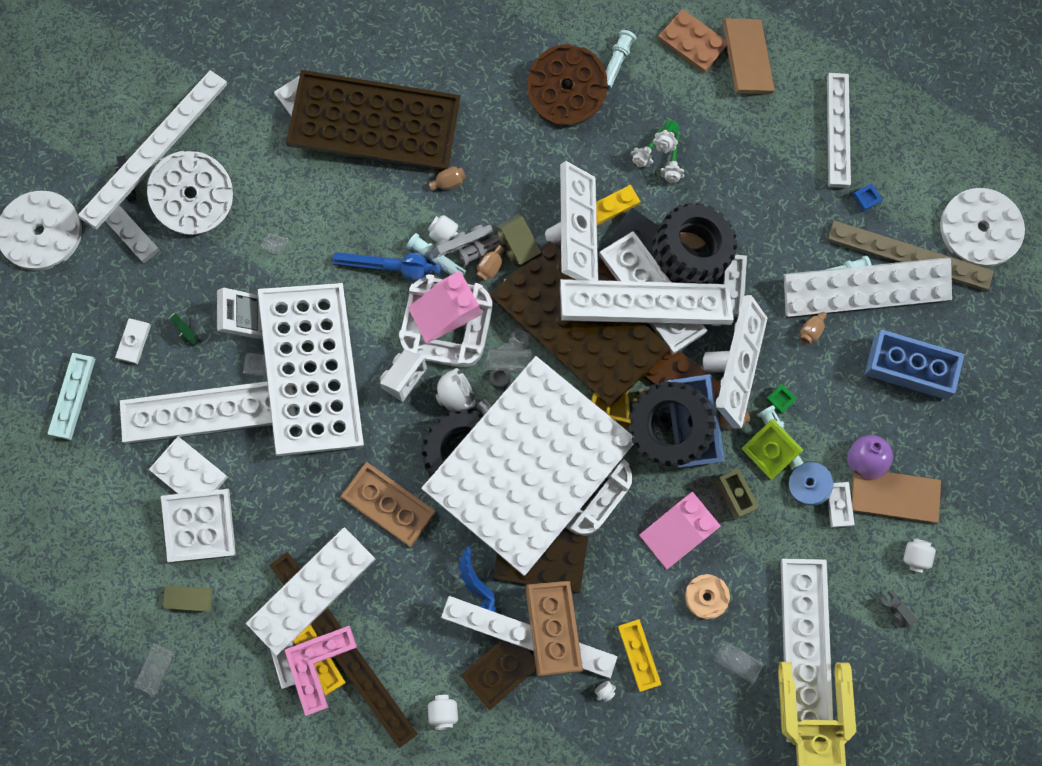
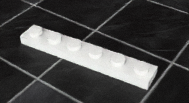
M828 73V187L849 188L851 185L849 74Z

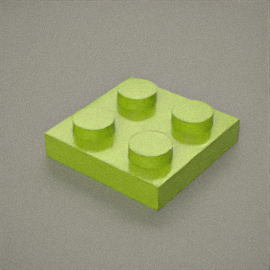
M774 419L770 420L741 448L771 480L804 451Z

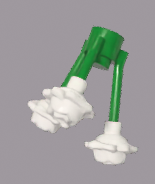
M672 120L666 121L663 128L658 130V133L655 134L654 139L647 147H644V149L636 147L631 152L633 163L638 167H649L653 163L650 153L654 145H656L658 151H663L664 153L672 151V161L669 163V166L661 169V177L665 178L669 183H676L680 178H684V169L679 168L676 162L677 146L680 138L678 135L680 128L678 123Z

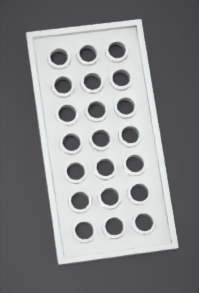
M343 283L258 289L276 456L363 447ZM325 301L329 304L330 308L328 310H321L318 307V303ZM305 303L309 309L306 312H301L297 309V305ZM280 304L285 305L287 312L283 314L278 313L275 307ZM323 321H328L332 324V328L324 330L320 324ZM301 323H308L311 326V330L303 332L300 330L299 325ZM285 324L290 328V331L282 334L278 331V326ZM331 341L334 343L335 348L330 351L326 350L323 347V343ZM304 343H310L314 349L311 352H305L301 346ZM285 344L289 345L292 348V352L284 354L280 351V347ZM333 361L337 364V369L330 371L326 368L325 364ZM312 363L316 366V370L309 373L305 371L304 365ZM285 365H291L295 371L293 374L288 375L283 372L282 368ZM335 381L340 385V389L338 391H331L328 388V384ZM314 383L318 386L319 390L316 393H310L307 391L306 386ZM293 385L296 387L297 393L288 395L285 392V387ZM333 402H339L343 409L335 412L331 409L330 405ZM311 404H318L321 407V412L313 414L309 411V406ZM290 406H296L300 413L296 416H291L288 414L287 409ZM340 422L345 426V431L338 433L333 429V425ZM313 425H321L324 432L320 435L314 434L311 430ZM292 427H299L302 434L299 437H293L289 430Z

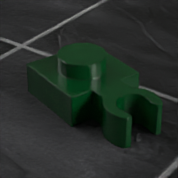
M175 312L168 316L171 322L180 330L178 336L185 343L190 341L195 346L200 342L198 337Z

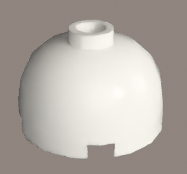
M458 368L447 372L440 378L437 386L438 394H436V399L441 406L444 405L446 409L450 411L455 410V412H461V409L473 408L476 404L475 400L471 401L469 393L474 394L465 375L457 373L459 371Z

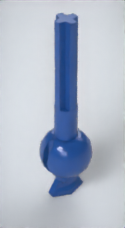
M335 252L333 255V264L398 271L402 272L403 277L410 281H418L425 277L426 274H431L432 272L436 275H439L441 272V265L433 266V264L427 263L426 258L419 253H409L403 259Z

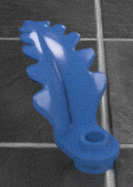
M467 546L466 550L463 551V557L459 558L461 564L458 565V568L462 571L459 577L465 581V587L484 599L479 607L495 612L496 608L493 606L495 601L494 593L476 576L471 565L472 547Z

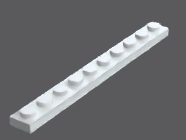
M210 70L78 214L79 218L97 230L226 87L227 81Z

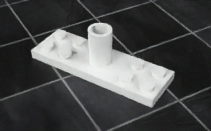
M565 161L560 164L561 222L547 229L545 237L547 242H552L556 247L561 246L562 273L576 280L598 281L595 177Z
M752 295L743 296L742 304L739 306V316L734 326L735 332L730 351L706 352L703 357V367L707 373H724V377L721 379L720 394L716 399V408L733 428H742L767 323V316Z

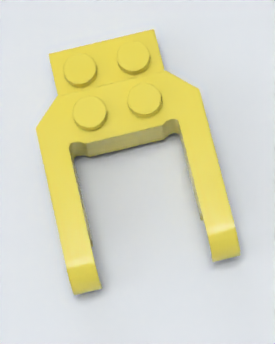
M780 662L778 677L782 734L793 745H796L797 766H846L844 744L856 733L850 664L839 662L835 664L838 721L802 720L798 722L792 662Z

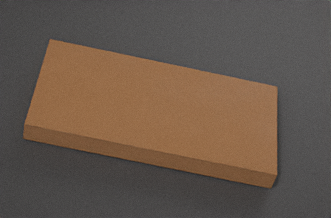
M725 18L723 26L735 93L772 94L775 89L762 20Z
M367 462L340 496L410 548L437 513Z
M856 470L853 471L851 489L853 512L935 524L939 522L941 480L886 472L881 478L872 480L860 477L861 474Z
M570 581L526 585L525 590L537 677L582 672L583 666Z

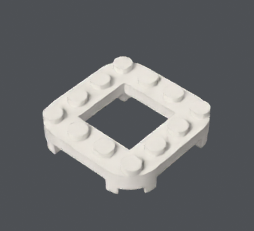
M426 275V277L419 279L409 289L410 294L402 329L399 332L403 350L406 349L420 354L425 358V361L456 367L474 366L484 351L492 314L490 294L478 283H475V285L468 284L483 314L467 322L462 345L441 340H433L426 344L408 307L443 279L434 278V275Z
M621 459L608 474V481L585 511L579 510L565 526L569 531L577 535L587 536L601 527L631 486L632 473L625 459Z

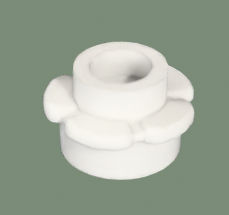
M609 681L600 684L594 691L598 696L597 700L609 701L614 697L616 687Z

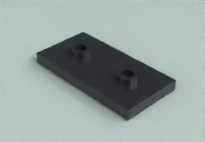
M631 208L610 236L608 242L613 244L634 231L655 260L657 255L653 254L652 247L654 244L652 241L659 226L634 208ZM681 242L690 254L699 257L696 251ZM666 273V276L669 278V280H670L672 283H679V282H680V281H678V280H676V281L671 280V279H670L671 276H670L668 273Z

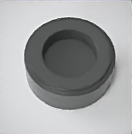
M496 367L491 371L490 383L493 387L503 389L509 385L511 375L506 368Z

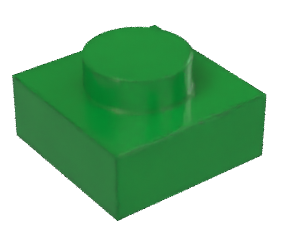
M781 384L766 401L771 406L774 405L775 410L782 414L797 398Z

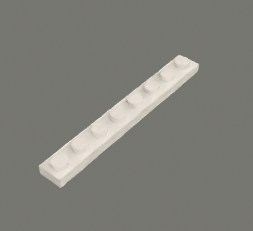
M448 596L441 616L442 619L534 651L529 624ZM579 643L583 669L611 678L617 656Z

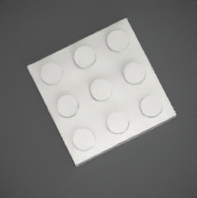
M229 489L161 496L167 562L236 554Z

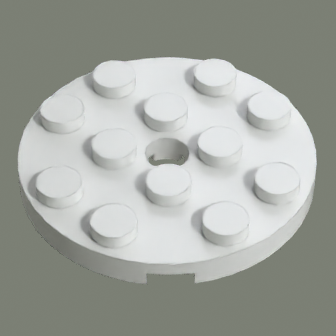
M180 151L165 157L155 166L148 180L147 195L152 212L164 226L181 234L197 235L214 229L226 218L232 205L233 190L228 173L214 158L201 152ZM189 187L194 188L197 193L196 197L192 199L185 197V189Z
M974 188L963 191L949 202L941 216V235L950 252H954L964 262L980 267H993L1006 262L1019 250L1024 239L1025 226L1019 209L1008 197L995 190ZM980 222L988 227L986 232L978 229Z
M34 191L21 195L13 200L0 216V250L13 264L26 270L42 271L54 268L53 266L63 260L66 261L74 253L81 239L82 223L76 209L66 198L54 192ZM39 226H43V233L35 235L34 230Z

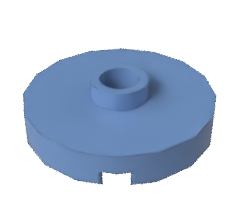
M814 462L799 465L793 470L789 479L791 494L798 502L809 506L825 502L830 497L834 486L832 475L827 468ZM809 480H814L812 486L807 485Z

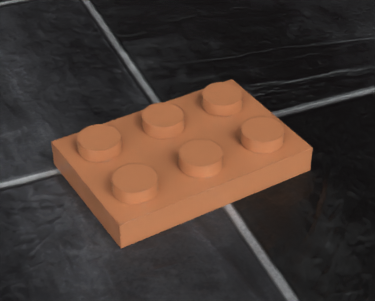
M683 9L658 36L660 42L704 74L727 48L724 38Z

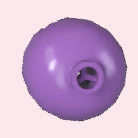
M862 436L852 444L847 454V461L853 471L856 470L861 474L860 477L874 480L884 476L890 469L893 462V451L889 443L879 436Z

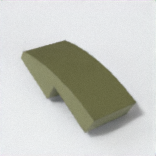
M165 585L163 608L211 611L213 588Z

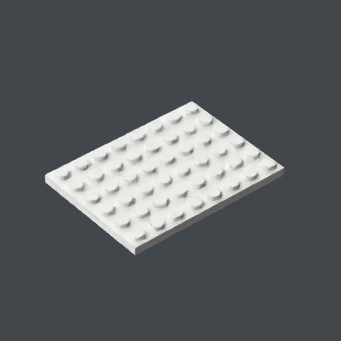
M535 356L425 483L422 490L525 576L632 447L631 438L634 436Z

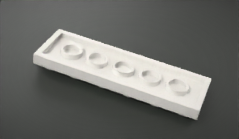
M634 231L599 252L600 258L617 281L672 283L666 274L662 272L660 266L657 265ZM649 323L658 337L671 347L669 352L672 355L707 332L703 324Z
M344 527L246 624L276 656H279L376 559Z

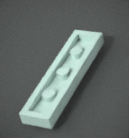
M72 353L49 427V436L67 440L72 439L96 360L94 357Z

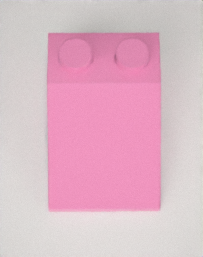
M461 271L441 280L408 307L426 344L483 314Z
M691 492L639 536L667 570L720 527V524L697 496Z

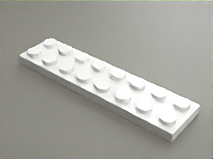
M951 258L784 274L786 316L952 300Z
M560 280L562 320L732 325L733 323L729 284Z
M268 382L120 400L122 442L124 444L272 425ZM293 385L285 387V392L288 395H294ZM295 406L288 407L287 412L289 415L296 416Z
M781 559L784 662H792V677L796 688L798 722L802 720H833L827 561L817 559Z

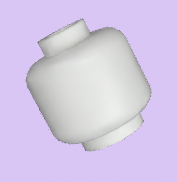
M444 215L439 218L436 216L428 228V231H430L429 237L436 242L447 239V241L453 240V236L458 234L456 232L458 224Z
M914 539L913 542L907 543L903 560L906 564L910 565V570L923 573V569L932 568L936 550L931 546V542Z
M448 695L435 696V701H431L428 704L429 724L435 726V730L453 728V724L458 722L457 702L449 699Z

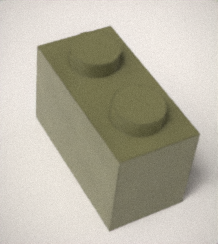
M516 215L496 226L498 230L496 235L502 244L505 243L508 249L506 254L511 262L521 265L541 253L523 216Z
M739 468L720 476L715 481L734 520L742 518L759 508Z

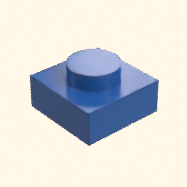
M872 183L854 192L852 195L863 212L880 204L883 200Z

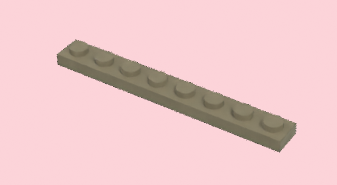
M835 220L832 223L827 239L828 242L894 263L951 258L952 281L985 292L990 288L994 272L987 268Z

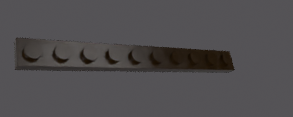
M286 552L270 564V567L283 585L288 583L301 570L289 552ZM328 607L311 623L319 636L342 629V626ZM357 648L334 656L399 749L418 735Z

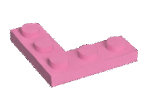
M350 626L285 649L305 716L329 708L315 664L357 648Z

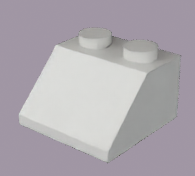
M406 349L402 354L398 353L392 362L394 365L389 371L386 370L380 378L381 388L401 402L405 400L427 369L425 358L422 355Z

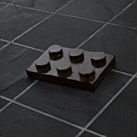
M500 640L460 676L490 711L536 670L535 657L526 648Z

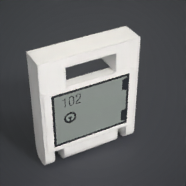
M228 288L217 290V331L263 339L262 332H260L262 328L258 295ZM231 301L232 320L227 319V303Z

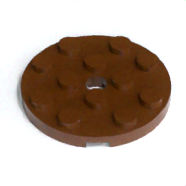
M571 44L558 45L546 50L534 61L528 76L527 92L533 108L545 120L562 126L577 125L593 117L603 105L607 95V75L602 62L590 50L584 47L571 46ZM569 80L573 83L571 90H565L562 88V83Z

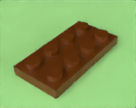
M678 351L673 355L668 352L643 377L653 385H658L669 380L708 375V373ZM713 378L715 397L717 399L720 394L721 383Z

